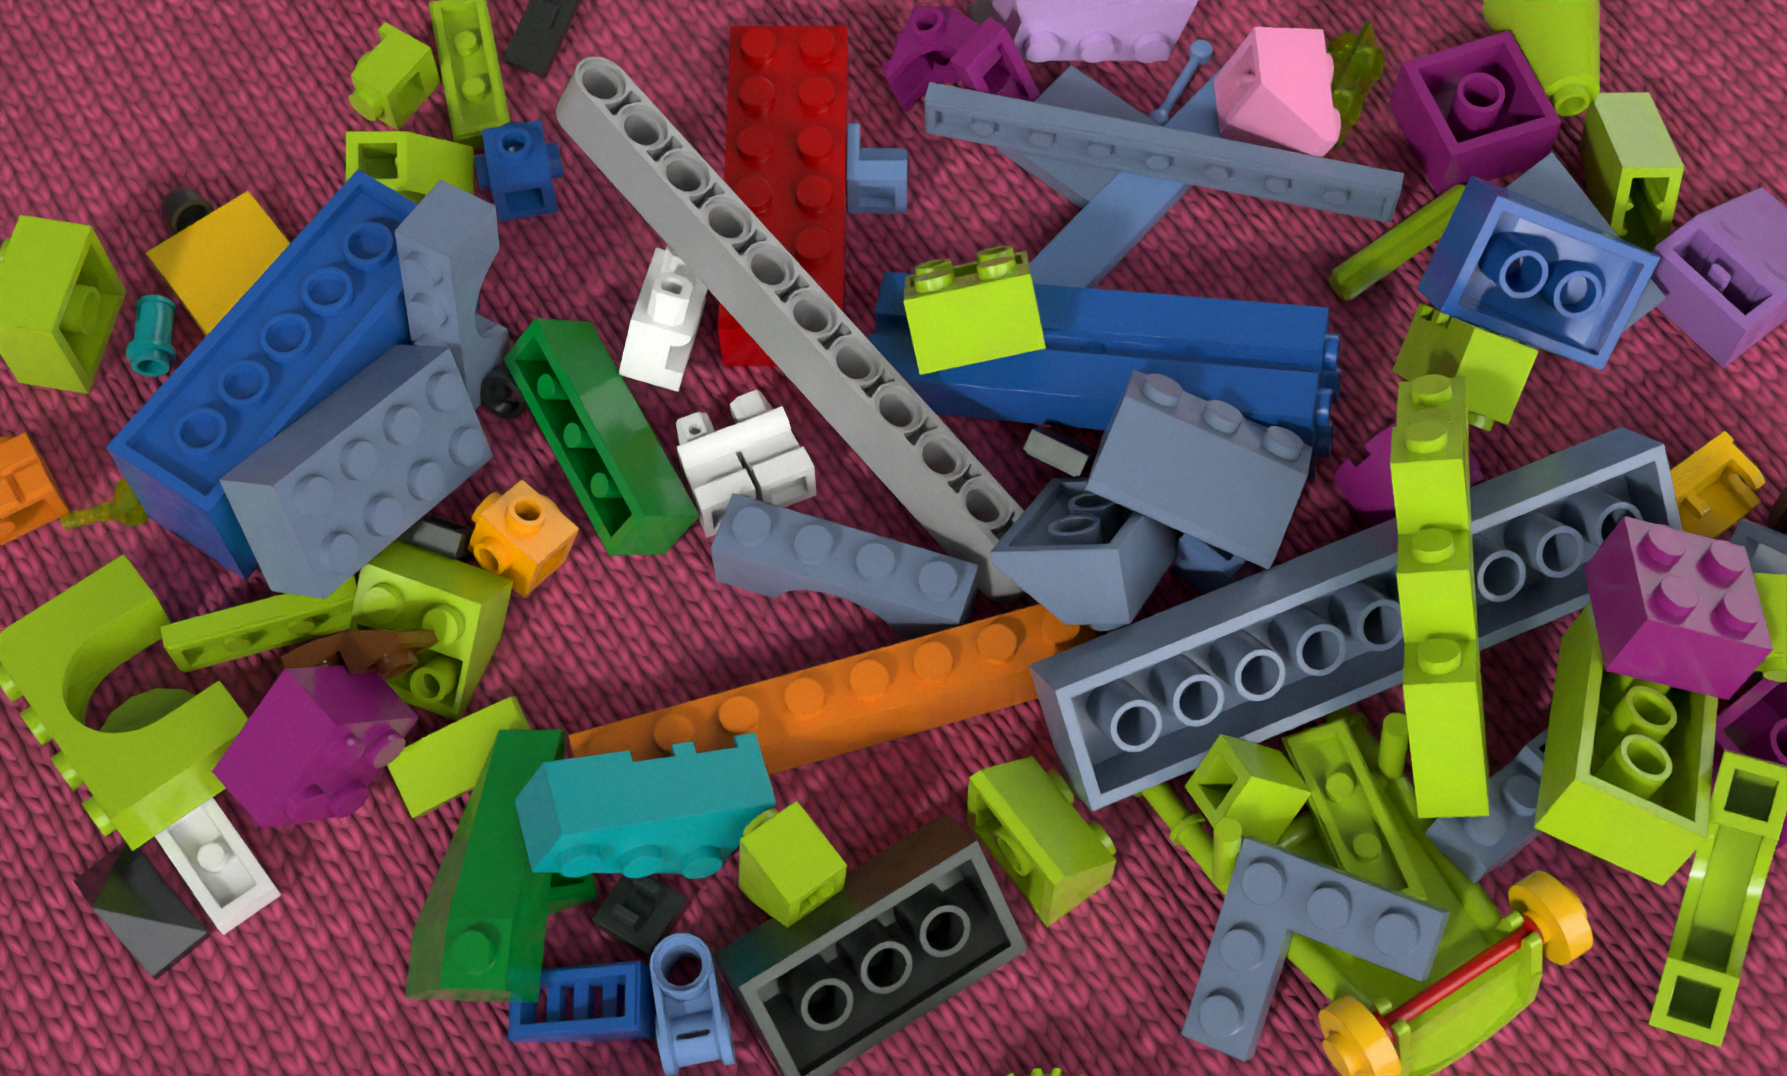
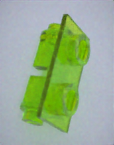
M1367 21L1364 23L1358 36L1351 32H1343L1340 36L1334 37L1330 41L1326 51L1331 54L1334 64L1333 78L1330 84L1333 108L1339 111L1341 118L1340 135L1334 145L1337 148L1341 147L1351 125H1355L1358 122L1363 102L1373 82H1377L1380 79L1384 69V52L1381 47H1378L1371 22Z

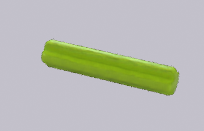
M1454 185L1333 269L1332 275L1328 279L1330 287L1336 291L1340 299L1352 300L1442 237L1466 185Z

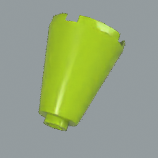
M1482 0L1483 16L1491 31L1495 35L1510 30L1557 115L1565 117L1577 115L1586 110L1593 103V100H1596L1600 92V0Z

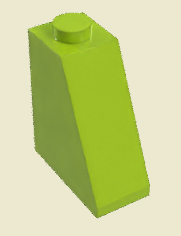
M1649 92L1599 93L1596 100H1593V103L1587 108L1580 142L1588 198L1619 238L1652 252L1655 246L1669 237L1684 165Z

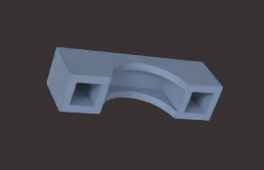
M440 179L395 230L412 345L450 348L474 410H476L482 403L480 397L481 384L492 371L506 365L503 358L510 350L508 329L475 313L483 280L500 249L496 206Z
M732 493L711 546L717 582L775 599L785 592L794 590H809L831 594L868 609L883 619L896 635L909 639L968 624L977 599L978 564Z

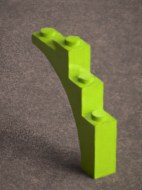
M1430 374L1418 377L1413 381L1398 382L1396 427H1392L1390 456L1398 528L1396 575L1404 636L1403 693L1418 818L1489 816V765L1480 670L1471 522L1466 377L1448 378L1443 375Z

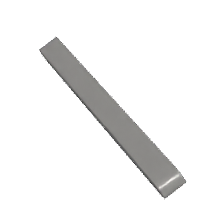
M592 56L579 62L557 104L556 116L562 128L950 557L979 565L978 588L992 601L1002 605H1012L1019 602L1028 593L992 565L990 551L1023 514L1024 510L617 64L603 57Z

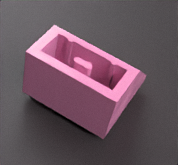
M1253 28L1213 80L1219 134L1224 139L1317 157H1323L1336 144L1341 130V118L1339 111L1333 108L1330 84L1333 78L1334 64L1331 54L1326 52L1323 29Z

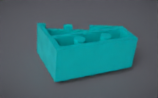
M756 734L734 736V748L696 753L693 742L672 744L670 750L672 757L637 762L632 761L630 750L543 762L514 800L531 871L561 872L566 877H581L590 873H623L628 878H641L651 874H683L684 877L689 879H699L713 875L720 870L725 860L740 845V839L744 837L743 831L746 826L761 813L772 809L777 803Z

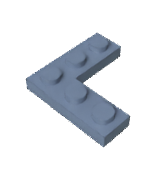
M1254 836L1244 837L1181 1035L1244 1062L1252 1059L1294 932L1418 981H1424L1429 977L1450 911Z

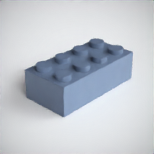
M396 344L220 478L219 481L270 590L325 599L493 457V454L450 348Z

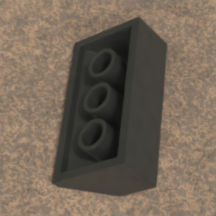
M944 813L848 871L842 891L789 928L775 918H771L712 954L741 1011L781 1075L828 1076L1028 950L978 841Z

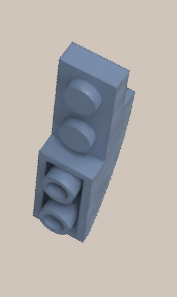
M1548 728L1527 743L1513 761L1489 778V816L1437 818L1425 833L1474 884L1496 866L1502 867L1542 833V831L1534 828Z

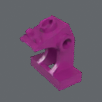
M914 6L905 28L897 36L895 51L891 60L886 59L882 64L884 77L906 111H909L927 91L929 82L938 83L942 81L943 83L952 84L961 80L965 89L1031 102H1034L1040 96L1006 26L990 17L980 25L951 7Z

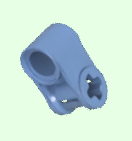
M675 933L664 938L655 946L650 957V973L657 1015H655L657 1042L665 1076L678 1075L680 1067L721 1060L725 1066L736 1064L732 1028L727 1006L723 1000L719 971L708 946L700 938L689 933ZM684 958H695L702 962L700 975L693 983L685 986H676L668 982L670 969L677 961Z

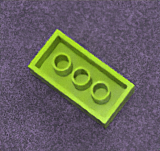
M1591 600L1561 637L1534 828L1663 886L1707 839L1718 698L1605 671Z

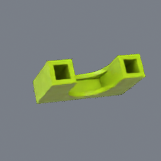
M123 554L0 631V687L12 703L22 696L26 698L30 707L19 714L42 747L53 739L58 744L61 751L50 759L71 789L75 791L84 784L88 787L93 796L81 804L102 834L106 837L115 830H118L131 850L134 851L226 789L212 773V770L249 719L219 680L163 718L146 727L129 732L107 733L85 726L86 709L99 683L116 667L162 638L160 626L172 624L154 593Z

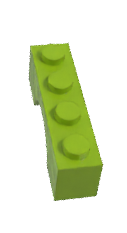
M1724 749L1710 800L1707 839L1696 850L1649 1025L1721 1047L1740 981L1758 905L1787 812V766Z

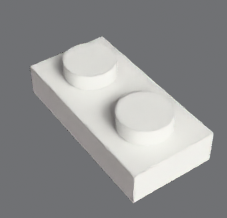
M213 797L155 836L204 910L223 935L281 896L276 886Z

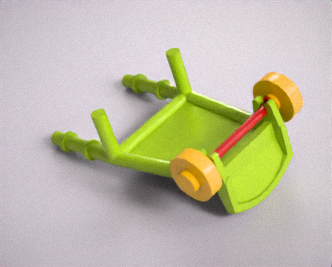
M1346 706L1326 714L1322 718L1328 723L1345 717L1427 895L1426 902L1446 909L1450 913L1429 977L1424 981H1418L1297 932L1293 933L1286 957L1333 1002L1319 1012V1023L1325 1037L1323 1048L1329 1060L1341 1075L1432 1076L1488 1040L1535 1000L1542 978V954L1558 965H1567L1592 947V931L1587 920L1586 910L1578 896L1553 876L1539 870L1532 872L1510 887L1508 898L1512 912L1503 918L1479 881L1474 884L1425 835L1436 818H1418L1415 788L1404 773L1409 743L1406 715L1391 713L1385 717L1379 743L1366 728L1368 720L1363 713L1354 714ZM1166 781L1134 794L1136 797L1144 796L1170 828V841L1175 846L1183 845L1212 883L1226 896L1242 845L1241 824L1236 819L1230 817L1218 820L1214 826V839H1212L1204 829L1206 824L1205 818L1200 813L1192 814ZM1306 810L1292 820L1275 845L1332 866L1309 811Z

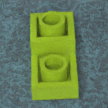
M515 696L508 697L404 747L397 758L387 765L412 818L423 817L474 789L499 730H531Z

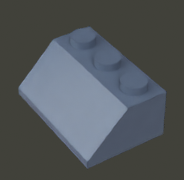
M1133 370L1104 431L1085 490L1269 570L1308 477L1312 447L1304 444L1298 435L1288 429L1279 426L1267 428L1244 418L1238 409L1220 400L1205 401L1183 391L1181 386L1169 377L1161 374L1146 375Z
M1089 477L1052 478L990 551L992 565L1065 625H1090L1091 629L1097 631H1111L1122 628L1132 622L1176 558L1179 539L1183 536L1182 532L1085 490Z

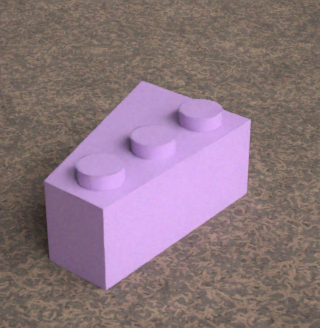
M993 0L992 9L995 21L1006 26L1022 60H1030L1032 62L1086 61L1096 63L1101 61H1139L1142 63H1152L1168 60L1198 0Z

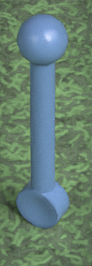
M1196 40L1191 44L1189 50L1190 60L1160 108L1151 111L1147 117L1162 127L1169 122V113L1199 65L1207 64L1211 60L1213 48L1209 42Z

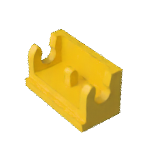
M1726 431L1670 470L1682 531L1716 539L1738 523L1740 519L1754 511L1761 502L1752 489L1757 490L1764 485L1765 479L1759 469L1732 443L1734 439ZM1739 476L1743 478V480L1745 481V483H1746L1747 485H1745V484L1741 481V479L1739 478Z

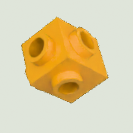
M521 480L504 495L497 491L491 493L477 507L472 516V521L476 525L467 550L475 556L477 562L484 570L496 576L500 575L513 580L512 588L525 598L565 563L579 527L564 516L550 498L539 494L525 481Z

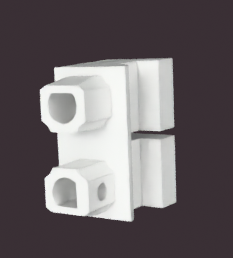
M668 244L666 250L655 249L630 321L618 375L678 392L707 300L705 296L708 288Z
M759 390L738 396L730 403L731 415L736 424L715 432L707 413L701 412L680 418L676 422L680 443L677 446L681 474L690 498L700 514L698 518L706 538L717 533L732 493L783 508L817 495L814 465L804 446L800 447L793 435L783 406L773 409Z

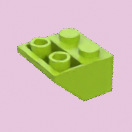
M1009 245L993 247L976 253V262L952 266L951 259L932 260L915 266L916 274L905 277L903 302L920 375L1046 349L1027 251L1014 253L1013 246Z
M396 539L361 568L349 632L398 628L434 630L439 642L416 655L419 662L416 667L399 676L383 680L404 702L457 721L463 716L501 639L513 580L500 575L496 576L478 567Z

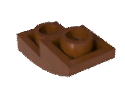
M428 629L356 630L316 639L281 656L285 669L346 665L350 675L379 673L381 679H389L416 667L419 664L416 655L439 641L434 630Z

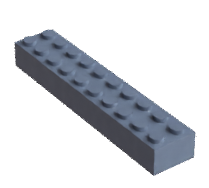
M1619 427L1470 487L1479 651L1586 607L1590 602V595L1584 567L1624 516L1653 524L1666 525L1682 531L1664 443ZM1396 518L1028 665L1064 781L1069 788L1093 812L1198 768L1220 734L1257 744L1403 683L1404 636L1396 575L1398 549Z

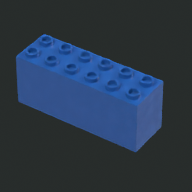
M359 169L106 446L150 519L245 581L257 569L259 564L219 479L394 345H412L395 230L418 204ZM477 299V304H476V311H475V313H476V312L480 309V307H481L478 299Z

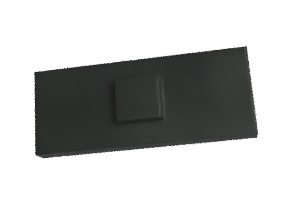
M530 0L502 58L504 63L546 78L582 0Z

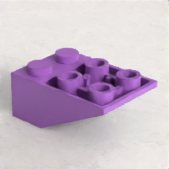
M1763 187L1696 215L1654 247L1652 253L1659 256L1660 260L1651 279L1666 297L1656 307L1721 367L1725 368L1787 319V208Z

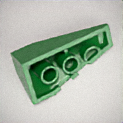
M563 730L498 731L414 926L405 998L411 1000L538 1003L552 872L531 871L514 800L543 762L564 760L566 732Z

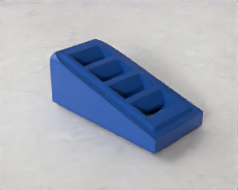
M642 961L542 969L540 988H547L546 1023H536L537 1003L509 1002L508 1040L513 1043L632 1041L655 1039L657 1037L655 1015H657L650 967ZM594 987H603L602 1018L594 1019ZM623 987H625V1016H622ZM566 988H574L573 1020L565 1021Z

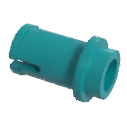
M146 295L142 296L140 301H136L134 340L126 347V358L131 362V368L136 373L148 377H158L169 371V367L175 363L177 357L176 349L171 345L176 304L164 296Z

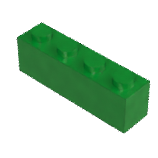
M535 318L503 360L609 556L666 554L698 519L700 514L621 375H618L619 371L593 324L585 321Z

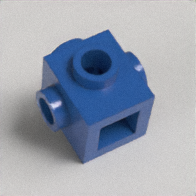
M541 120L525 123L509 122L500 127L482 129L485 154L475 155L476 170L481 191L491 189L499 222L558 212L553 179L564 177L558 142L546 143Z

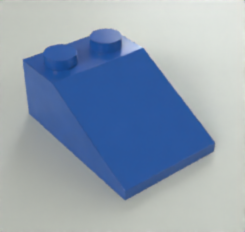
M1471 175L1417 289L1443 313L1603 371L1660 257L1527 196Z

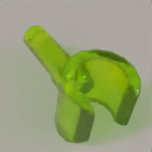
M121 479L116 483L112 502L101 503L99 506L62 515L60 521L64 530L114 520L128 526H140L145 523L148 515L126 479Z

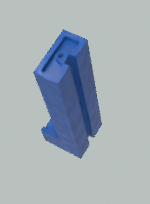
M884 272L874 312L877 323L874 334H869L868 340L935 414L1105 430L1133 370H1137L1146 375L1161 374L1177 382L1183 391L1205 401L1220 400L1238 409L1244 418L1267 428L1279 426L1292 431L1301 438L1304 444L1312 447L1309 472L1306 480L1315 481L1318 457L1330 458L1333 439V420H1330L1332 404L1338 403L1341 383V367H1338L1341 335L1339 333H1330L1328 307L1033 284L1046 349L920 375L903 302L905 277L915 274Z

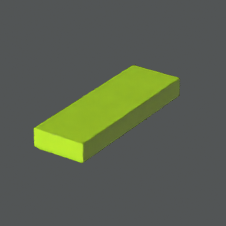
M439 0L428 2L454 142L473 146L474 149L484 147L482 129L500 127L511 122L487 0Z
M352 575L325 599L285 593L160 626L163 645L178 669L186 673L347 630L350 626L358 583L355 576Z
M1345 717L1281 738L1280 748L1283 755L1312 792L1305 805L1332 866L1426 902L1427 895Z

